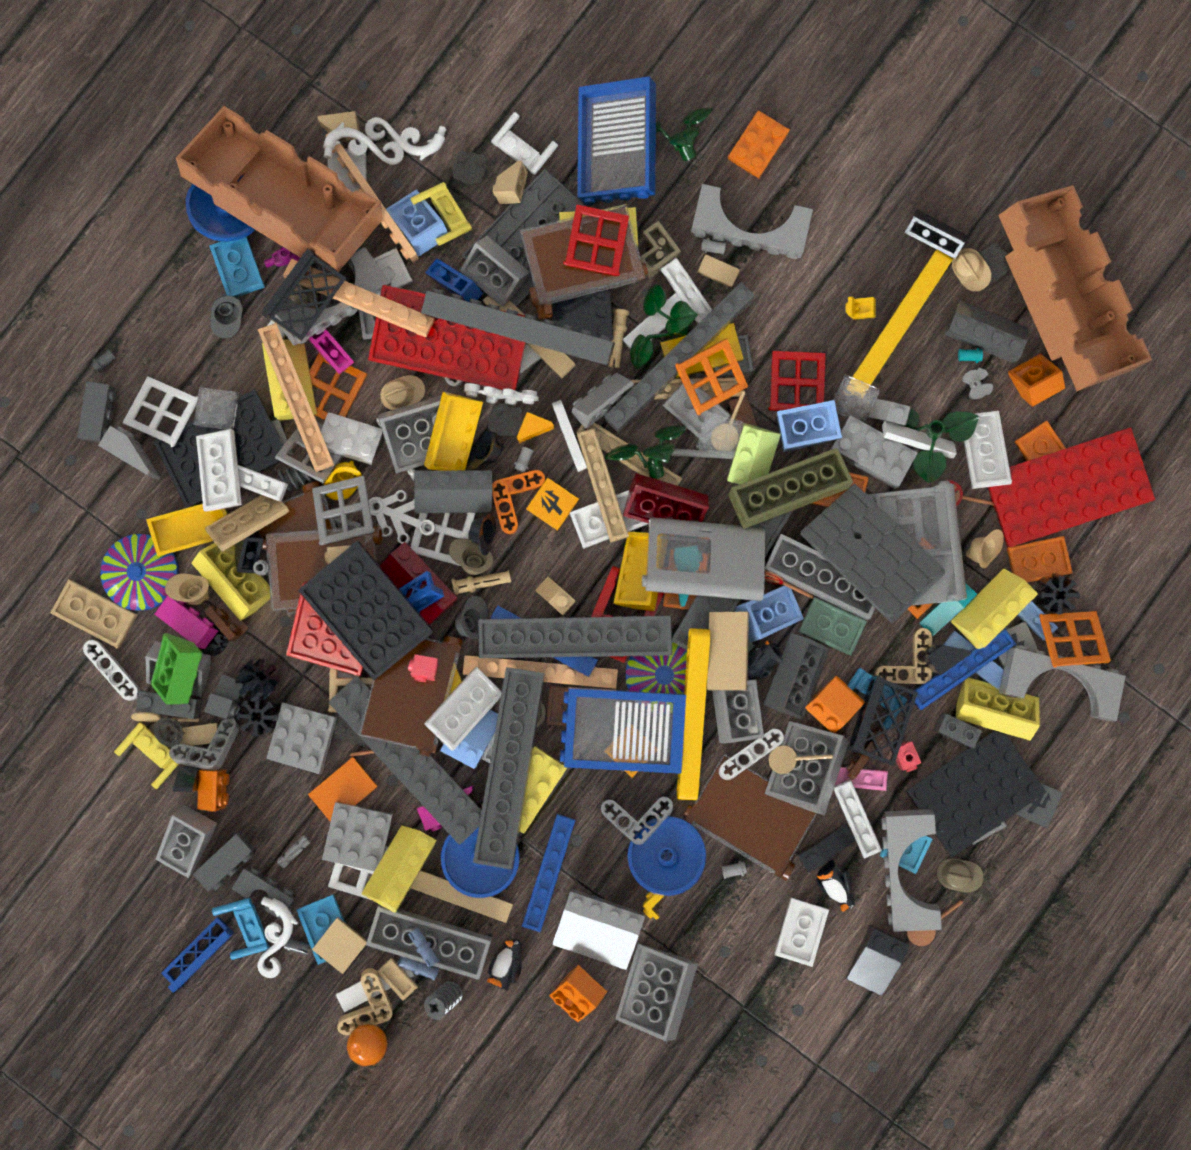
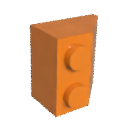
M1042 354L1008 371V375L1019 394L1032 407L1065 389L1062 370Z
M835 676L811 698L805 709L831 733H836L865 702L839 677Z

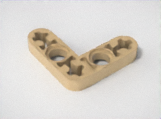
M921 628L913 633V666H879L875 670L874 676H879V672H882L883 669H885L886 673H893L892 669H895L893 674L895 680L892 681L893 676H886L885 680L903 684H925L931 680L932 671L928 665L923 667V673H927V677H924L923 681H921V677H918V673H921V667H917V664H926L925 661L922 662L917 658V654L919 651L927 649L925 647L917 648V645L922 643L918 635L922 631L924 635H927V639L923 640V645H927V648L932 646L931 632L926 628ZM901 669L908 672L906 680H900L898 677V672Z
M373 968L365 969L361 974V985L370 1006L344 1014L339 1018L337 1028L343 1035H350L360 1025H378L390 1020L392 1017L393 1008L379 973ZM367 976L373 978V986H371L370 980L366 979ZM378 991L382 994V997L375 999L371 994ZM384 1009V1011H387V1013L384 1014L383 1012H380V1010ZM366 1014L371 1019L364 1022L360 1020V1016ZM346 1022L347 1024H350V1027L343 1025V1023Z

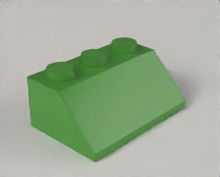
M168 633L163 635L151 685L166 705L188 704L193 693L192 687L197 677V669L202 659V652L193 642Z

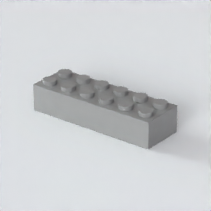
M783 534L778 536L765 563V571L775 573L783 578L785 582L862 619L869 620L875 607L818 551Z
M381 905L377 907L366 943L367 946L426 963L421 954L417 953L415 944L410 936H408V933L419 927L426 941L431 943L430 947L439 959V962L433 966L480 979L492 937L398 909L394 913Z

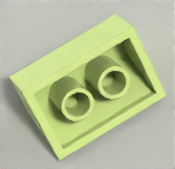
M744 423L727 481L740 485L768 474L781 434Z

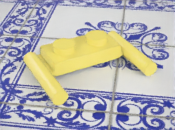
M444 182L410 198L413 204H417L431 197L433 205L450 231L436 239L438 246L472 230L471 225L467 222Z
M139 722L116 748L114 753L121 756L133 742L154 763L164 769L151 784L155 789H158L179 764L175 763L170 757L169 752L171 748L142 722Z

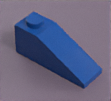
M438 258L425 272L451 294L463 296L462 300L469 302L470 298L478 300L483 294L474 281Z

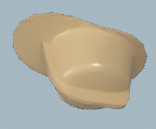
M964 248L960 250L956 258H953V271L966 289L980 291L989 285L991 271L980 253L971 248Z
M412 375L394 379L386 383L382 388L380 394L381 401L390 410L418 403L424 397L425 386L421 379Z
M995 529L986 537L975 538L966 552V556L979 563L981 568H986L998 556L1003 547L1004 535L1002 531Z
M178 574L170 578L166 583V594L174 600L183 601L192 606L209 600V582L205 577Z

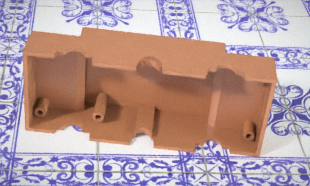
M225 106L220 109L176 157L181 177L212 195L215 205L300 258L308 248L316 257L337 272L343 268L383 220L380 201L362 190L360 192L357 190L355 192L350 191L344 185V182L338 179L335 171L310 156L307 158L308 162H303L295 153L294 146L268 130L265 131V134L256 133L244 121L243 117Z
M1072 185L1018 201L998 216L1014 249L1005 258L1051 361L1062 357L1074 386L1079 391L1129 372L1152 361V358L1143 338L1137 339L1136 334H1130L1126 329V324L1129 321L1127 314L1133 309L1120 280L1112 282L1105 280L1103 277L1105 266L1111 260L1098 232L1090 234L1089 230H1083L1080 227L1079 219L1082 216L1080 209L1083 206Z

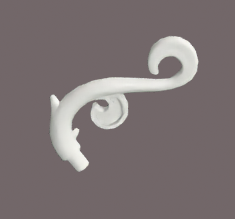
M372 118L365 125V134L374 141L380 140L385 136L384 130L380 133H375L373 131L374 126L377 124L383 125L404 151L412 155L421 156L420 161L438 151L445 140L446 128L443 126H439L434 138L427 141L429 144L413 146L408 143V139L411 138L413 144L419 142L420 134L416 128L409 127L404 129L400 137L391 125L381 118Z
M341 123L326 136L323 145L325 149L324 157L328 159L332 157V150L335 149V145L340 144L338 140L343 137L355 138L348 144V150L354 156H362L368 147L381 160L390 165H397L404 157L403 149L398 143L389 142L384 145L383 152L391 149L395 153L394 158H388L369 137L356 129L344 127V123Z
M264 897L261 904L275 911L276 916L280 915L284 926L281 935L276 933L282 930L279 924L273 922L266 927L265 937L274 944L262 954L257 965L261 975L267 978H274L281 971L280 962L277 958L272 957L270 961L273 964V968L270 969L265 966L264 961L287 943L293 931V924L297 925L298 922L283 902L275 898L272 900Z

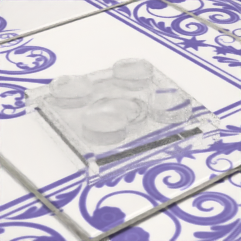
M845 374L833 398L837 414L847 418L851 415L865 423L880 393V389Z
M199 387L194 425L233 430L239 393Z
M707 411L696 448L733 459L744 422Z

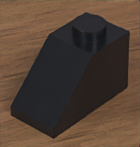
M259 531L254 532L235 544L236 572L256 574L253 566L259 561L263 544V537Z
M934 644L925 650L926 654L922 658L935 676H941L972 653L970 650L944 645L936 646Z
M187 765L180 766L173 785V792L197 791L198 773L201 768Z

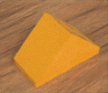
M527 412L517 435L518 442L522 443L553 430L554 425L551 421Z

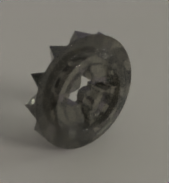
M169 716L166 718L162 717L156 722L154 735L162 745L173 747L183 740L185 732L182 729L183 725L177 722L178 719H172ZM169 727L171 731H174L171 735L166 731Z

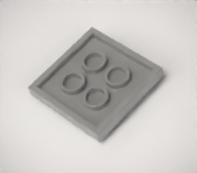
M282 703L266 759L322 774L337 717Z
M336 801L322 860L375 871L384 856L393 814Z

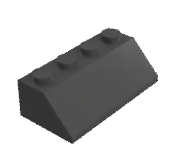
M958 300L944 335L1015 363L1021 358L1027 343L1029 328Z
M414 471V513H491L492 471Z
M791 633L782 655V662L778 665L764 705L797 719L804 720L807 712L805 707L813 696L830 649L809 638Z

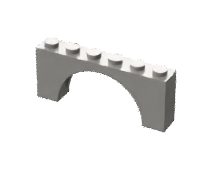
M702 184L691 233H694L695 236L705 238V236L711 237L717 242L728 241L735 246L746 245L750 246V249L757 251L763 249L773 255L785 254L791 259L801 258L813 209L794 205L790 217L779 228L767 233H749L734 226L725 216L720 203L721 188Z
M365 247L355 252L349 259L348 265L354 275V285L377 295H381L382 285L391 286L390 280ZM288 298L289 306L299 305ZM343 302L330 308H325L302 341L282 327L281 329L294 346L299 343L303 344L314 334H321L326 327L338 324L347 315H354L358 309ZM304 307L305 317H314L316 309ZM301 308L290 309L292 320L303 318ZM288 310L279 311L275 317L280 321L289 320ZM304 321L292 323L293 329L301 335L305 330Z
M1019 645L1007 651L999 694L1014 698H1024L1029 685L1038 675L1051 669H1058L1070 673L1083 684L1090 699V717L1105 721H1117L1126 677L1119 674L1118 670L1107 669L1105 671L1100 669L1101 666L1089 664V666H1057L1054 668L1050 656L1045 655L1046 652L1039 650L1030 652L1027 651V647Z
M932 809L885 811V818H881L882 830H886V837H883V848L887 849V856H884V866L888 868L889 875H885L886 887L890 889V894H886L887 906H891V913L887 914L888 925H892L893 932L942 930L939 905L915 899L906 892L898 879V865L905 849L920 837L936 834L935 814Z

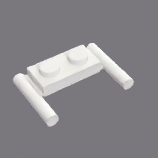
M514 112L491 142L514 160H522L525 168L535 175L558 145L552 141L542 155H539V152L510 131L511 127L520 117Z

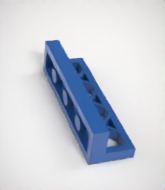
M429 571L399 588L405 596L408 590L413 589L410 597L407 599L418 612L444 597L443 590L434 586L432 575ZM426 580L427 586L420 589L422 582Z
M219 916L161 973L171 983L168 988L173 993L234 934ZM218 923L224 931L219 936H212L213 927ZM201 939H209V947L206 950H198ZM187 953H195V961L192 964H185V955ZM173 967H181V975L177 979L169 973Z

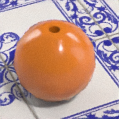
M360 1025L348 1037V1054L358 1065H375L387 1052V1038L383 1030L376 1025Z

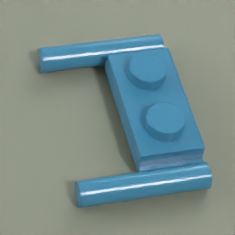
M858 668L847 686L852 691L856 688L865 695L872 675ZM884 685L882 692L885 698L894 695L892 689ZM899 695L903 705H905L908 699ZM895 697L887 700L891 711L900 707ZM884 703L879 704L886 709ZM901 710L893 713L895 719ZM889 715L883 722L885 729L889 728L893 723Z
M251 898L212 908L214 916L230 911L234 912L247 948L230 952L231 960L266 951L270 948Z

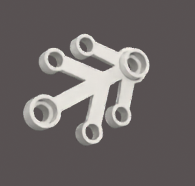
M466 383L464 387L465 396L476 398L477 394L487 395L486 402L496 404L498 399L504 398L505 404L515 406L516 401L534 404V401L539 399L537 392L533 390H522V393L512 389H503L502 391L493 387H484V390H480V385Z
M398 490L394 495L385 499L372 497L369 499L371 515L376 516L384 537H390L393 534V529L387 525L384 514L391 517L398 534V542L401 544L404 543L401 541L403 535L407 537L405 541L407 544L410 541V536L405 533L401 521L419 528L420 532L427 536L435 532L436 526L434 522L430 520L420 521L404 514L414 509V499L395 509L387 507L397 501L405 502L408 498L405 491ZM403 493L404 498L400 500L398 495ZM376 503L380 505L378 510L374 509ZM431 525V530L427 532L425 527ZM385 528H389V534L387 535L384 534Z

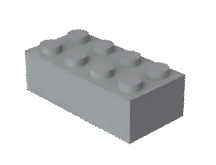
M851 415L846 419L841 428L842 438L835 440L830 450L838 448L845 462L894 489L900 486L917 455L916 451L897 441L884 438L883 433Z

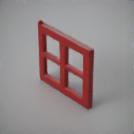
M576 204L566 261L563 264L620 276L619 268L629 216ZM582 215L599 218L595 236L579 233ZM604 219L620 223L617 241L600 237ZM577 241L594 244L590 262L574 259ZM599 246L615 249L612 267L595 263Z
M772 351L770 406L768 407L770 411H782L807 406L808 404H799L800 386L816 387V404L824 402L825 353ZM779 360H796L795 378L779 377ZM801 361H817V379L800 378ZM779 385L795 386L794 404L778 403Z

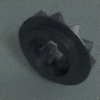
M215 625L213 627L218 632L214 640L217 644L207 645L205 649L199 648L201 652L210 656L221 654L228 644L227 637Z

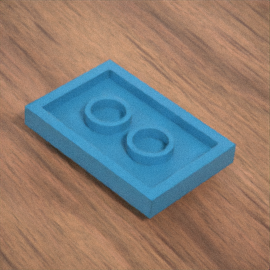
M248 237L237 241H221L210 245L227 296L239 297L265 287Z
M334 894L297 909L311 949L314 948L337 917L345 922ZM313 951L318 965L326 962V960Z

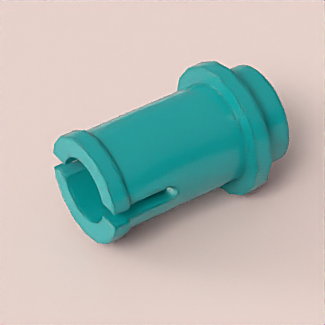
M976 348V350H958V361H975V363H978L983 359V350H979V348Z

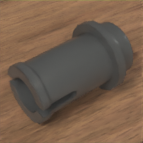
M107 349L96 360L93 359L91 365L97 372L104 371V368L117 358Z
M291 937L285 944L284 949L287 952L292 951L306 956L310 944Z

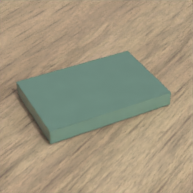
M814 597L798 632L852 656L867 621Z

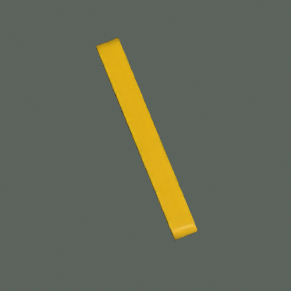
M936 249L846 387L863 397L952 262L953 257Z
M690 628L688 633L684 685L686 706L681 774L678 773L677 799L681 800L698 799L710 629Z

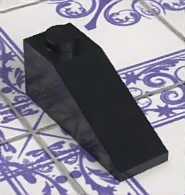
M845 823L798 851L796 855L805 870L810 873L856 840Z

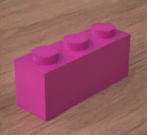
M167 596L155 612V615L188 641L193 642L199 648L205 649L218 632L213 627L214 623L206 617L204 619L199 616L200 612L193 607L188 608L185 605L186 602L174 600Z

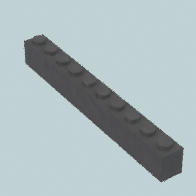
M741 282L605 415V420L620 433L678 375L675 367L676 363L680 364L702 352L753 302L755 295Z
M433 288V292L426 291L422 314L605 365L610 363L615 345L614 342H611V337L600 335L599 338L593 337V332L582 329L581 333L575 332L572 326L563 324L562 328L557 327L554 321L544 319V322L536 321V316L529 314L521 317L518 316V311L511 309L503 312L499 310L500 306L488 304V307L481 305L482 301L471 298L467 302L462 300L463 296L453 293L449 297L444 295L445 291Z

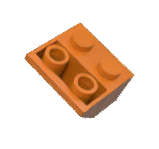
M217 769L214 771L199 770L197 809L218 811L226 808L229 801V795L226 793V785H229L227 769Z
M578 965L568 973L549 996L572 1019L579 1022L599 1005L607 991Z

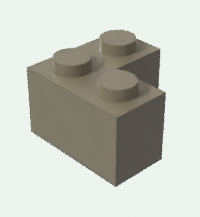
M659 221L643 231L642 239L650 250L639 257V260H641L642 264L646 263L648 270L646 276L650 279L659 273L660 269L675 258H680L681 251Z

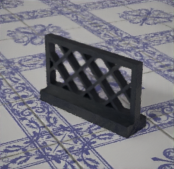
M307 248L264 307L262 315L302 341L346 281V277L320 260ZM314 262L322 266V274H311L310 268ZM334 275L340 279L337 285L328 286L326 276ZM324 277L326 287L314 288L312 278ZM310 279L312 289L300 290V281ZM326 290L328 298L325 301L317 302L315 292ZM313 292L314 303L303 304L301 294ZM299 294L300 305L289 306L288 298L290 295ZM315 306V316L306 318L304 307ZM301 308L303 318L292 320L290 309ZM288 310L289 320L280 321L275 316L279 311ZM304 321L305 330L300 335L293 329L292 323Z
M872 676L863 700L865 703L860 709L847 750L894 766L918 692L887 681L883 677ZM884 685L891 687L894 695L885 698L882 692ZM904 692L911 695L909 703L903 705L899 697ZM895 697L900 707L891 711L887 700ZM884 703L888 713L879 717L876 710L877 706ZM902 710L904 719L902 722L897 723L893 713ZM889 715L894 725L885 729L881 719ZM878 721L882 731L873 735L870 729L871 724ZM895 728L898 737L891 742L887 731ZM884 734L888 744L879 748L875 737ZM872 740L876 748L872 752L863 750L865 742ZM888 746L892 751L890 760L884 758L881 752L882 749Z

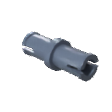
M419 927L408 933V936H410L417 948V953L421 954L428 968L439 962V959L430 947L431 943L426 941Z
M403 956L400 957L398 962L399 967L401 966L413 971L415 975L420 974L432 980H435L439 968L433 966L428 968V965Z

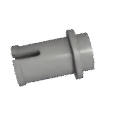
M709 238L707 240L703 239L701 250L704 253L713 252L723 255L726 243L711 241Z
M522 447L519 458L514 463V469L525 473L529 469L528 463L534 451Z
M259 560L254 564L253 570L257 575H269L268 573H271L270 563Z
M738 861L736 864L722 866L724 879L737 875L744 876L743 874L747 873L745 862Z

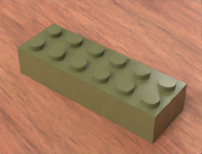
M838 448L732 487L728 496L743 529L847 490L852 485L853 480Z

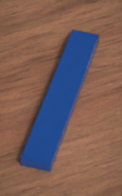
M497 605L490 619L522 618ZM553 657L587 677H590L598 662L593 657Z
M1004 628L986 647L974 648L970 651L972 654L944 674L932 677L931 680L915 689L914 691L918 692L915 704L919 710L924 709L1015 646L1016 643L1008 631Z
M557 814L522 927L541 932L576 819Z

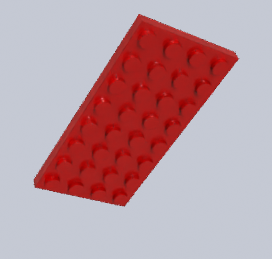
M382 285L380 296L421 313L426 294ZM433 316L430 317L434 318V323L427 337H424L376 317L368 357L369 361L501 390L512 389L516 391L526 342Z
M1132 428L1009 467L1012 479L1011 484L988 487L1007 548L1155 500Z

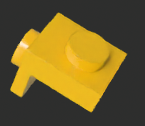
M852 296L848 297V303L845 306L846 313L852 319L875 318L876 299L874 297L858 299Z
M648 892L645 896L647 899L642 903L644 907L643 912L650 919L654 917L657 920L659 914L653 907L664 896Z

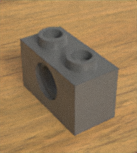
M941 713L933 730L968 748L975 747L982 730L944 713Z

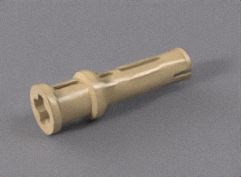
M613 309L612 342L615 345L608 367L613 368L615 360V368H620L623 335L627 331L626 319L629 311Z
M509 570L475 578L468 576L460 580L452 579L455 596L468 591L473 593L478 588L511 583Z

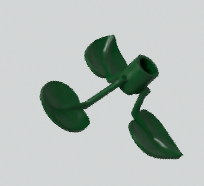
M713 107L700 108L688 113L683 119L684 124H687V128L680 133L674 134L672 137L660 127V122H656V133L661 132L669 140V143L674 146L675 150H679L683 161L691 160L697 155L693 143L700 132L699 127L691 126L706 119L713 111ZM646 124L639 128H645L644 132H636L633 135L645 134V137L631 139V142L646 140Z
M653 284L644 298L643 309L649 316H654L658 312L667 318L668 321L665 328L668 333L651 334L646 337L640 334L635 338L631 345L630 357L633 366L637 370L650 359L653 353L651 338L672 337L673 334L683 337L688 332V325L698 316L685 301L676 302L671 308L670 316L662 312L660 308L666 303V293L657 284Z
M911 408L907 425L904 427L917 431L927 429V436L932 439L930 452H919L913 461L916 473L927 483L936 481L946 468L944 454L941 452L933 453L936 439H939L943 432H949L950 438L954 441L963 442L968 440L975 431L979 416L970 412L957 411L949 413L943 422L934 420L929 425L925 424V426L916 428L919 424V415Z
M666 426L657 430L655 437L660 438L659 444L643 450V455L649 457L648 462H646L640 451L637 450L638 446L633 444L620 445L612 449L605 456V461L607 459L627 460L634 455H638L644 464V468H648L649 476L659 479L665 475L662 463H668L676 449L675 444L663 443L664 440H672L679 437L685 432L686 427Z

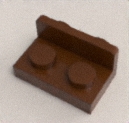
M224 601L216 607L210 606L204 611L229 641H236L249 630V627L243 620L240 621Z

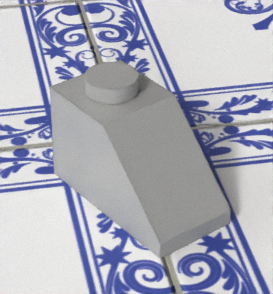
M874 398L869 417L906 426L911 407Z

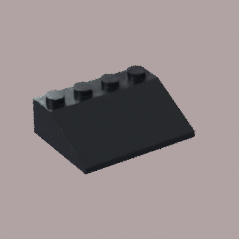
M610 284L551 299L552 321L555 322V326L561 328L563 324L572 326L575 332L581 333L582 329L593 332V337L599 338L600 335L611 337V342L613 341Z

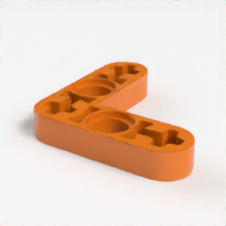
M533 470L497 480L492 484V495L503 532L506 534H514L518 530V521L511 495L542 487L545 482V476L541 471ZM535 474H537L538 477H542V479L539 480V484H536L535 481L529 482L530 487H527V482L524 477L528 476V480L533 479ZM521 479L524 482L523 487L515 489L513 487L514 480ZM498 484L505 487L502 490L503 496L508 495V498H502L497 501L496 498H500L499 492L495 491ZM501 503H509L510 510L505 513L501 512L499 509ZM513 513V517L509 518L511 523H515V526L509 531L508 528H504L507 525L506 518L502 519L501 516H508Z

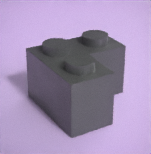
M222 674L216 693H210L204 712L225 719L236 718L237 713L241 712L243 708L241 704L242 699L247 695L246 693L242 696L239 693V690L245 684H236V677Z

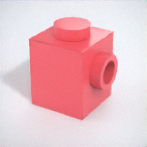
M415 654L414 660L410 659L408 671H411V676L415 677L414 680L435 681L439 663L438 658Z
M912 741L901 743L896 758L899 769L906 770V772L917 769V765L921 764Z

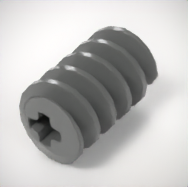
M309 461L307 465L314 469L312 462ZM286 467L285 474L278 470L277 480L287 483V489L290 492L293 491V485L299 489L300 482L302 485L308 484L307 479L310 483L315 482L314 478L293 467L292 471Z
M453 981L443 983L426 998L424 1008L427 1015L435 1020L441 1019L462 1000L463 991Z

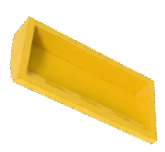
M442 392L424 466L436 471H465L483 405L482 401Z
M203 504L146 519L157 556L213 541L205 528L228 515L227 508L206 512L203 510Z
M628 532L629 537L626 540L614 604L628 608L655 611L658 592L645 591V587H642V576L647 573L648 533ZM659 534L657 536L656 567L663 570L668 538L665 535Z

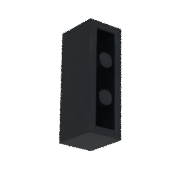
M916 209L905 230L906 234L953 258L957 257L967 237L966 234Z

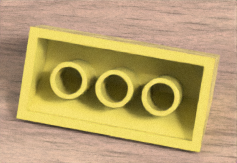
M283 339L309 405L315 415L317 411L305 343H299L294 346L290 340ZM262 343L274 416L279 421L294 419Z
M213 543L200 550L192 561L193 566L208 580L210 586L240 621L255 613L273 597L272 588L261 575L236 572L235 544L221 551Z
M1002 569L950 622L977 649L984 648L1038 593L1024 579L1006 569Z
M969 677L963 681L956 704L957 719L1031 741L1040 726L1038 697L1025 694L1024 698H1014L999 694V688H995L990 683Z
M401 825L361 894L396 913L435 846L436 840L419 830Z

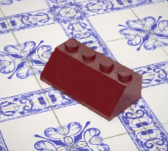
M636 473L629 488L623 516L648 524L649 517L702 522L709 508L708 495Z
M406 542L394 550L380 565L398 588L406 585L426 571L431 572L434 586L443 590L444 597L419 612L429 625L456 603L457 597ZM426 580L422 582L420 589L427 586ZM413 589L408 590L407 598L410 597Z

